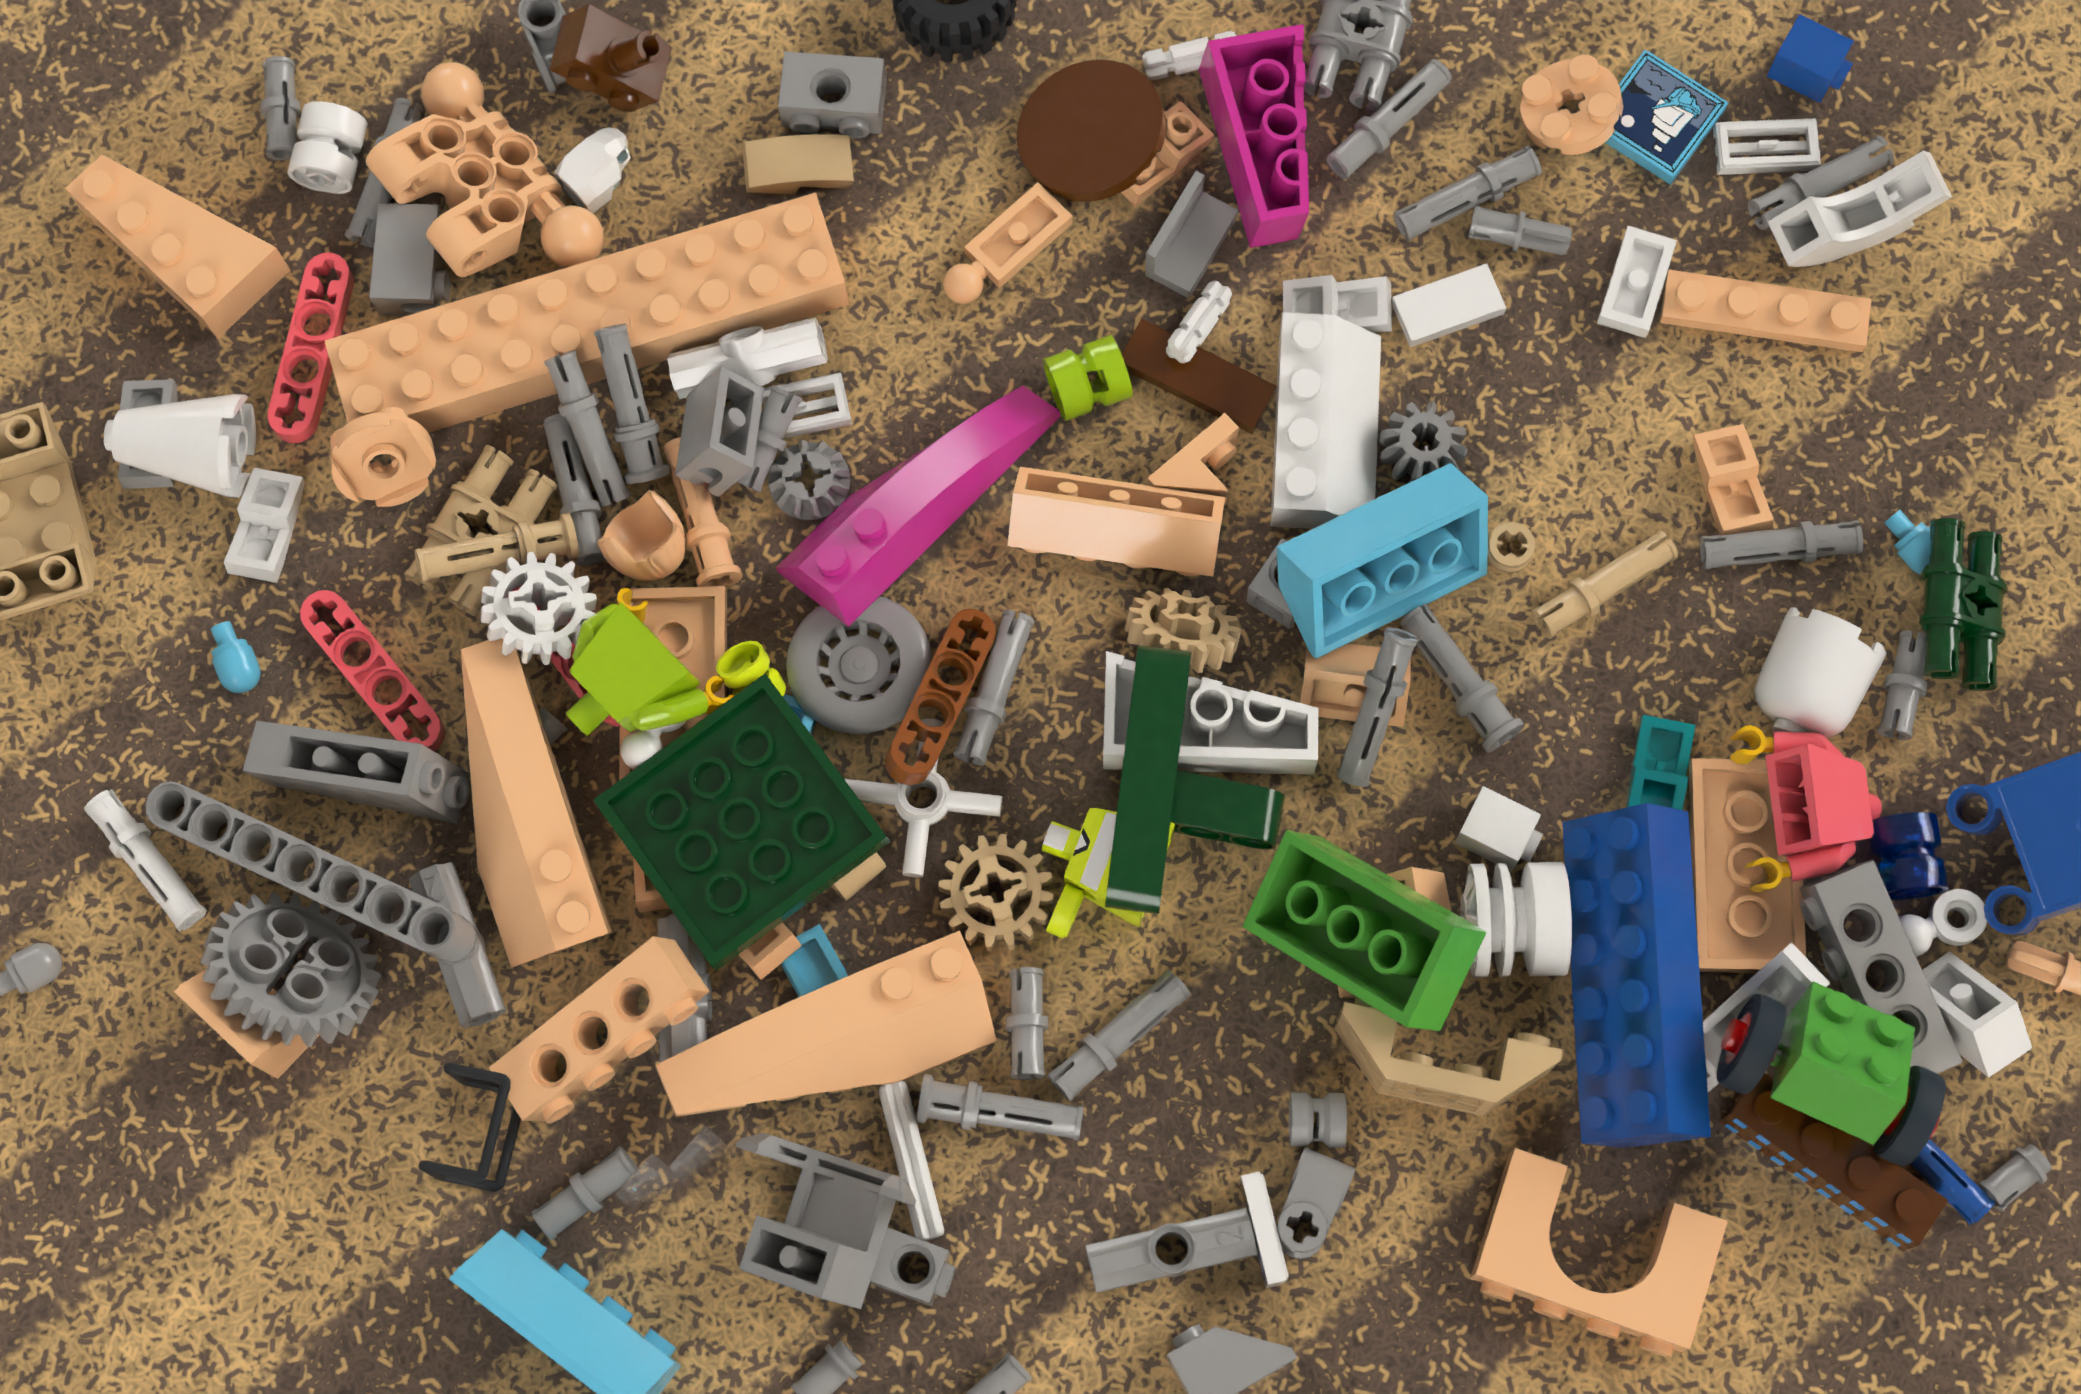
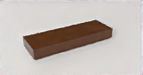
M1141 318L1122 352L1127 371L1218 418L1226 413L1240 429L1253 435L1276 393L1277 386L1200 347H1196L1197 351L1189 362L1180 363L1176 358H1170L1166 353L1168 340L1172 333Z

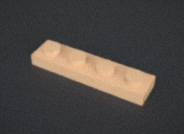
M1668 269L1664 282L1659 323L1863 352L1867 346L1872 299Z

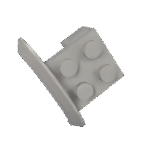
M759 1133L738 1140L735 1147L802 1168L785 1222L781 1223L756 1216L739 1269L820 1299L861 1309L896 1200L915 1206L916 1199L906 1180L766 1133Z

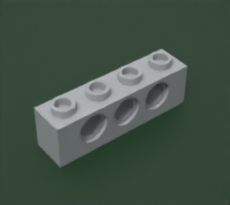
M1874 860L1856 863L1800 887L1799 889L1804 900L1800 901L1802 915L1808 926L1813 931L1818 930L1826 948V950L1822 951V959L1830 976L1835 981L1840 980L1845 994L1851 999L1884 1014L1893 1015L1895 1012H1898L1905 1019L1906 1024L1915 1027L1910 1067L1914 1065L1921 1066L1938 1074L1963 1063ZM1849 912L1855 913L1862 922V933L1856 941L1850 939L1844 931V919ZM1872 962L1880 965L1884 972V983L1878 991L1873 990L1866 981V970Z

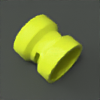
M757 641L741 642L731 647L717 662V674L724 680V684L728 688L734 689L732 692L734 696L764 674L768 676L782 696H784L786 691L784 680L776 669L769 667V656L763 646Z

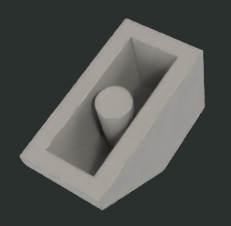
M1200 1324L1171 1339L1170 1341L1175 1350L1166 1355L1186 1394H1238L1297 1359L1296 1354L1290 1347L1216 1326L1204 1333Z

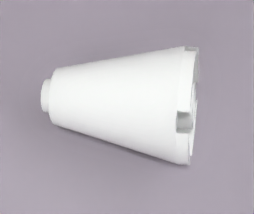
M231 394L119 410L114 420H108L105 425L104 446L106 450L112 451L116 462L226 497L240 498L251 473H242V466L246 455H254L256 446L254 409L252 404L244 403L248 398L246 395Z

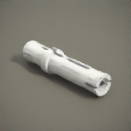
M105 790L93 797L85 806V812L111 842L109 849L116 858L122 857L128 863L149 893L167 913L178 931L182 929L183 931L187 930L203 918L207 912L206 908L194 897L176 871L149 838L151 832L144 823L136 822L113 790Z

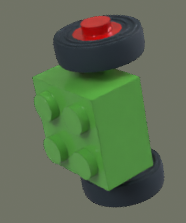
M1814 981L1787 1018L1785 1005L1766 995L1758 993L1753 995L1744 1005L1737 1018H1734L1729 1023L1721 1042L1722 1051L1716 1073L1717 1081L1733 1091L1747 1094L1760 1081L1769 1064L1776 1066L1770 1098L1873 1144L1875 1154L1893 1164L1907 1166L1912 1163L1937 1129L1946 1093L1945 1079L1939 1074L1921 1066L1914 1065L1910 1067L1915 1027L1900 1021L1892 1015L1884 1014L1851 999L1842 992L1834 991Z

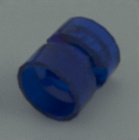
M1900 813L1873 820L1874 834L1869 839L1870 849L1873 855L1880 858L1881 862L1876 867L1891 900L1925 898L1949 890L1945 860L1935 855V850L1942 846L1939 817L1936 813Z

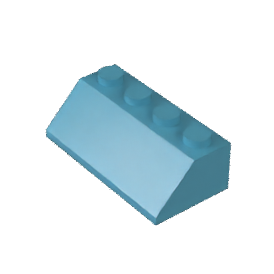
M1449 463L1276 546L1278 586L1310 654L1317 659L1410 613L1423 604H1428L1487 575L1488 495L1454 465Z
M501 1229L449 1278L597 1394H661L682 1366L671 1357L677 1349L674 1345L651 1328L645 1336L627 1324L633 1316L630 1311L608 1295L602 1303L597 1301L585 1291L590 1283L587 1278L565 1262L559 1270L542 1258L548 1249L524 1230H521L514 1237L512 1234Z

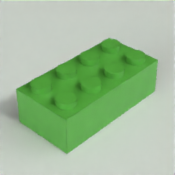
M1286 830L1242 925L1246 930L1405 1027L1441 1031L1487 933L1321 836Z

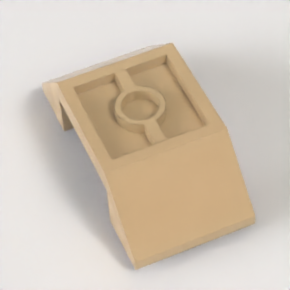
M43 402L0 414L1 621L93 593L97 561L73 466L49 411Z
M1358 997L1355 998L1354 1004L1344 1002L1335 1024V1031L1377 1093L1479 1116L1488 1114L1545 1077L1561 1061L1563 1049L1549 1047L1550 1039L1531 1033H1518L1517 1039L1507 1038L1495 1053L1489 1079L1487 1078L1488 1071L1486 1069L1473 1065L1455 1064L1453 1071L1432 1066L1433 1058L1418 1053L1401 1052L1400 1059L1390 1057L1397 1021Z

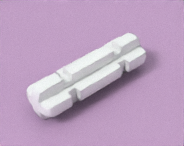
M1233 31L1214 35V40L1233 37L1236 34ZM1204 37L1169 46V51L1162 52V48L1145 52L1143 54V65L1146 76L1149 80L1155 81L1169 77L1168 72L1175 71V74L1179 75L1199 70L1207 42L1209 41L1208 38Z
M1212 281L1207 284L1201 293L1202 297L1197 298L1179 324L1180 328L1176 329L1169 338L1166 353L1170 358H1176L1180 363H1186L1192 359L1197 351L1196 347L1203 343L1219 320L1218 315L1223 314L1230 304L1232 291L1228 286H1222L1218 281Z

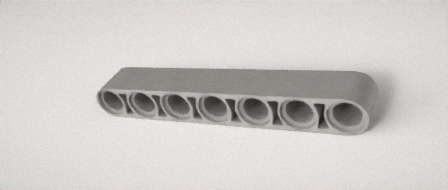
M172 781L161 783L148 795L145 805L149 820L157 827L441 961H460L473 948L475 930L471 922L441 904L180 783ZM184 803L183 812L175 819L177 808ZM227 822L228 826L225 834L217 840L220 827ZM271 841L269 853L260 860L262 848ZM315 861L314 872L307 880L303 881L306 867ZM359 881L357 895L354 899L347 902L348 890L354 883ZM404 902L403 914L397 921L391 923L393 909L399 903ZM449 922L447 937L441 943L436 944L435 936L438 929L443 924Z

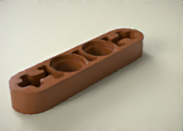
M964 609L958 612L952 618L886 753V770L891 778L898 783L917 785L925 781L945 745L995 639V625L991 618L982 611ZM969 628L977 632L966 654L958 650L965 632ZM947 665L957 668L963 675L964 683L959 686H951L944 683L938 676L937 669ZM923 706L934 707L942 713L945 723L939 727L927 726L920 720L917 711ZM916 738L918 741L924 742L918 754L917 762H915L914 766H910L904 762L905 755Z

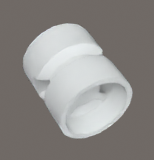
M320 101L305 104L297 130V136L301 141L295 143L287 172L289 177L296 183L316 191L336 194L350 192L358 166V160L354 155L360 153L367 128L365 118L358 112L335 103Z

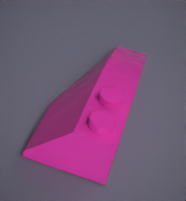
M1022 385L983 408L932 444L847 497L775 567L777 572L849 627L1061 417L1059 410Z

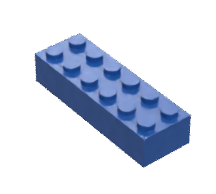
M1644 803L1562 822L1564 861L1571 899L1572 947L1570 962L1581 1144L1628 1148L1711 1137L1688 811Z

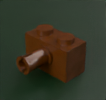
M588 4L562 17L549 70L566 78V82L573 88L582 91H592L608 99V104L617 110L634 112L637 109L659 101L672 47L663 43L658 33H654L651 36L652 30L640 31Z

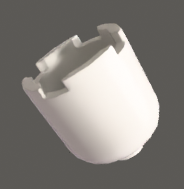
M1792 607L1787 612L1757 678L1754 689L1756 702L1764 715L1774 722L1773 731L1817 732L1823 734L1826 738H1832L1841 733L1852 720L1886 656V651L1879 642L1873 643L1870 648L1858 640L1862 629L1837 616L1812 609L1809 617L1804 618L1799 617L1800 612L1798 609Z

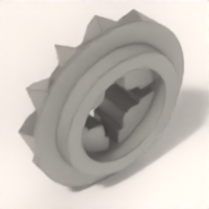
M801 439L798 444L785 448L783 452H780V455L771 465L768 487L775 504L784 513L801 520H815L830 515L846 499L850 488V473L840 451L837 452L829 447L823 440L817 443ZM806 461H808L809 467H812L814 474H823V478L815 480L813 497L809 496L808 490H805L802 482L794 483V479L802 477V469Z

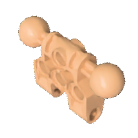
M448 62L436 65L430 70L421 85L422 102L430 116L385 138L372 148L366 158L367 167L399 204L412 202L434 192L445 196L450 210L432 222L426 232V238L459 277L472 275L517 253L523 224L535 217L542 223L540 230L542 248L546 256L560 267L567 268L596 259L604 246L603 227L598 217L586 208L573 205L565 206L559 199L562 193V185L555 177L548 173L547 167L537 157L538 151L534 141L527 135L512 129L500 112L493 111L487 113L482 107L484 103L483 84L478 74L466 65Z

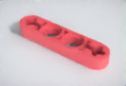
M321 253L314 256L304 270L268 408L267 419L270 427L283 441L289 443H300L308 440L318 427L332 373L325 340L341 336L354 287V276L350 267L340 255L334 253ZM330 268H334L340 277L339 280L330 281L326 293L331 303H335L334 305L322 300L325 289L318 278L319 275H328ZM323 313L331 318L330 326L325 333L319 336H311L305 333V323L312 315ZM304 360L317 362L319 368L314 379L306 383H299L293 380V370L299 362ZM289 390L300 395L298 410L304 417L303 421H295L292 428H288L282 419L283 415H291L293 413L296 403L292 394L287 393Z
M322 590L309 595L300 609V619L304 627L384 726L398 741L419 743L432 751H436L445 737L444 724L436 712L338 594ZM324 605L329 610L337 607L332 614L345 631L336 637L324 622L321 621L315 624L319 620V615L316 612L319 607ZM358 641L368 643L371 648V654L364 664L356 667L345 664L344 652L350 644ZM389 679L399 681L402 685L400 698L391 705L378 704L375 700L377 686ZM414 700H417V704L410 706ZM409 709L420 723L425 724L431 720V723L426 728L430 736L424 741L417 737H413L408 741L407 738L413 732L400 714ZM396 717L394 722L390 721L391 718Z

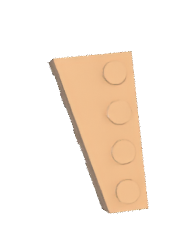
M104 155L98 157L65 188L87 217L217 339L291 271L276 247Z

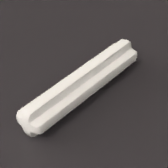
M904 1081L885 1084L879 1087L878 1092L899 1175L906 1180L916 1199L915 1206L907 1204L914 1234L917 1239L923 1241L935 1239L944 1234V1227L908 1086Z

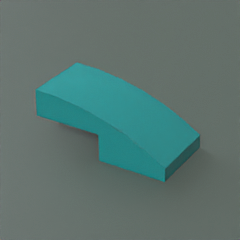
M1641 715L1626 807L1650 803L1679 810L1683 809L1689 778L1686 776L1695 724Z

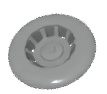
M879 596L849 627L820 605L803 619L791 639L786 660L787 678L797 703L807 715L819 724L841 733H874L887 729L903 720L932 661V653L927 635L917 619L903 606L888 598ZM853 629L860 630L859 635L848 637L845 633ZM869 630L881 633L879 639L868 636ZM835 637H838L840 643L834 649H831L828 644ZM890 642L896 647L892 654H889L885 648ZM821 657L829 659L828 668L820 666ZM900 664L898 673L891 674L892 666ZM831 679L835 686L827 688L822 680ZM887 684L891 685L884 693L880 692ZM841 694H845L851 698L850 700H846L840 698L839 696ZM873 697L870 700L860 701L862 698Z

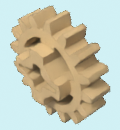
M1164 588L1162 596L1149 590L1145 592L1144 599L1134 598L1132 607H1129L1124 631L1128 632L1127 642L1129 644L1191 652L1190 669L1195 670L1197 673H1202L1204 665L1219 670L1221 669L1222 661L1231 663L1234 652L1237 650L1241 629L1237 628L1238 618L1236 616L1226 615L1228 607L1225 605L1215 606L1210 601L1209 596L1205 595L1196 599L1192 597L1190 590H1184L1182 595H1180L1176 591Z
M1000 834L997 845L989 846L987 839L984 835L978 836V850L972 852L964 844L959 846L962 858L960 864L954 861H946L945 869L953 877L952 880H940L938 887L940 892L951 895V897L940 902V908L942 913L955 912L956 915L948 923L949 928L952 932H955L965 927L967 929L965 935L966 944L971 946L978 937L985 938L986 950L992 952L996 940L1004 939L1007 948L1013 950L1015 949L1014 936L1021 934L1025 939L1031 941L1034 939V933L1030 926L1031 923L1035 922L1046 925L1048 922V916L1040 909V906L1054 904V894L1042 890V888L1053 883V877L1051 872H1037L1044 863L1043 856L1039 853L1028 859L1025 856L1027 852L1026 841L1021 840L1012 849L1008 847L1006 834ZM998 860L1011 862L1023 871L1012 873L1000 866ZM979 865L980 873L974 883L964 886V890H961L963 881L968 873ZM998 882L1001 889H1008L1004 892V901L994 903L993 898L986 895L989 893L988 884ZM1032 895L1027 910L1014 921L1013 911L1018 902ZM968 912L970 914L981 912L994 919L995 926L985 925L976 921Z

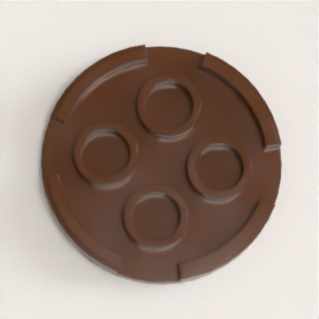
M1098 59L1075 63L1047 78L1027 100L1017 127L1018 151L1030 176L1045 189L1061 195L1065 200L1090 202L1103 200L1117 195L1137 183L1136 178L1146 169L1156 153L1162 150L1166 136L1165 110L1153 84L1137 69L1113 60Z

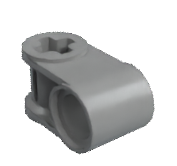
M521 0L518 7L519 20L531 47V54L549 94L557 91V85L566 82V78L549 70L562 17L566 13L559 0ZM540 17H554L553 21L547 26L538 27L533 25Z
M1305 1147L1287 1193L1289 1195L1277 1224L1283 1253L1291 1258L1300 1260L1310 1258L1318 1253L1324 1243L1335 1213H1339L1356 1168ZM1300 1219H1306L1310 1222L1309 1232L1316 1235V1237L1306 1236L1302 1243L1292 1240L1294 1230L1288 1227L1287 1224L1296 1226Z

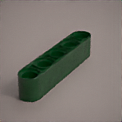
M1138 645L1105 908L1159 914L1190 670L1191 652L1141 645Z

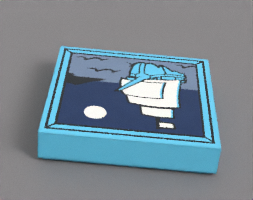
M1645 49L1619 83L1623 100L1622 116L1620 117L1619 115L1617 122L1614 124V133L1605 143L1671 185L1725 112L1729 102Z

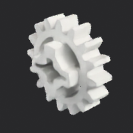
M528 552L526 564L520 565L514 558L510 557L506 563V574L495 569L491 572V586L483 587L481 603L485 605L481 607L480 619L481 623L490 624L487 632L489 641L500 638L504 639L502 654L507 656L515 649L522 651L521 662L524 664L530 661L532 654H540L544 665H550L551 653L556 651L565 660L570 658L571 642L576 645L581 624L595 614L592 611L595 610L597 601L596 594L586 593L590 582L588 576H581L576 579L573 577L575 563L570 561L560 568L555 566V554L550 553L545 563L537 562L534 552ZM522 585L518 591H512L516 587ZM566 625L563 629L554 633L558 626Z

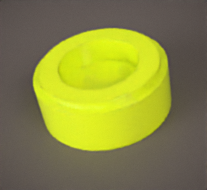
M1066 883L1046 932L1062 939L1064 937L1067 938L1086 894L1083 893V889Z

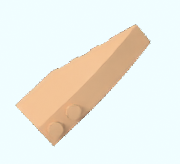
M500 638L494 641L487 640L461 649L477 867L511 968L612 934L613 930L529 680L521 662L519 651L515 649L507 656L502 654L504 639Z
M957 931L856 972L758 1015L655 1065V1068L675 1116L679 1117L745 1107L747 1104L771 1100L778 1102L798 1099V1096L824 1092L831 1094L851 1091V1088L880 1084V1086L905 1081L995 1043L997 1038L982 979L961 932Z

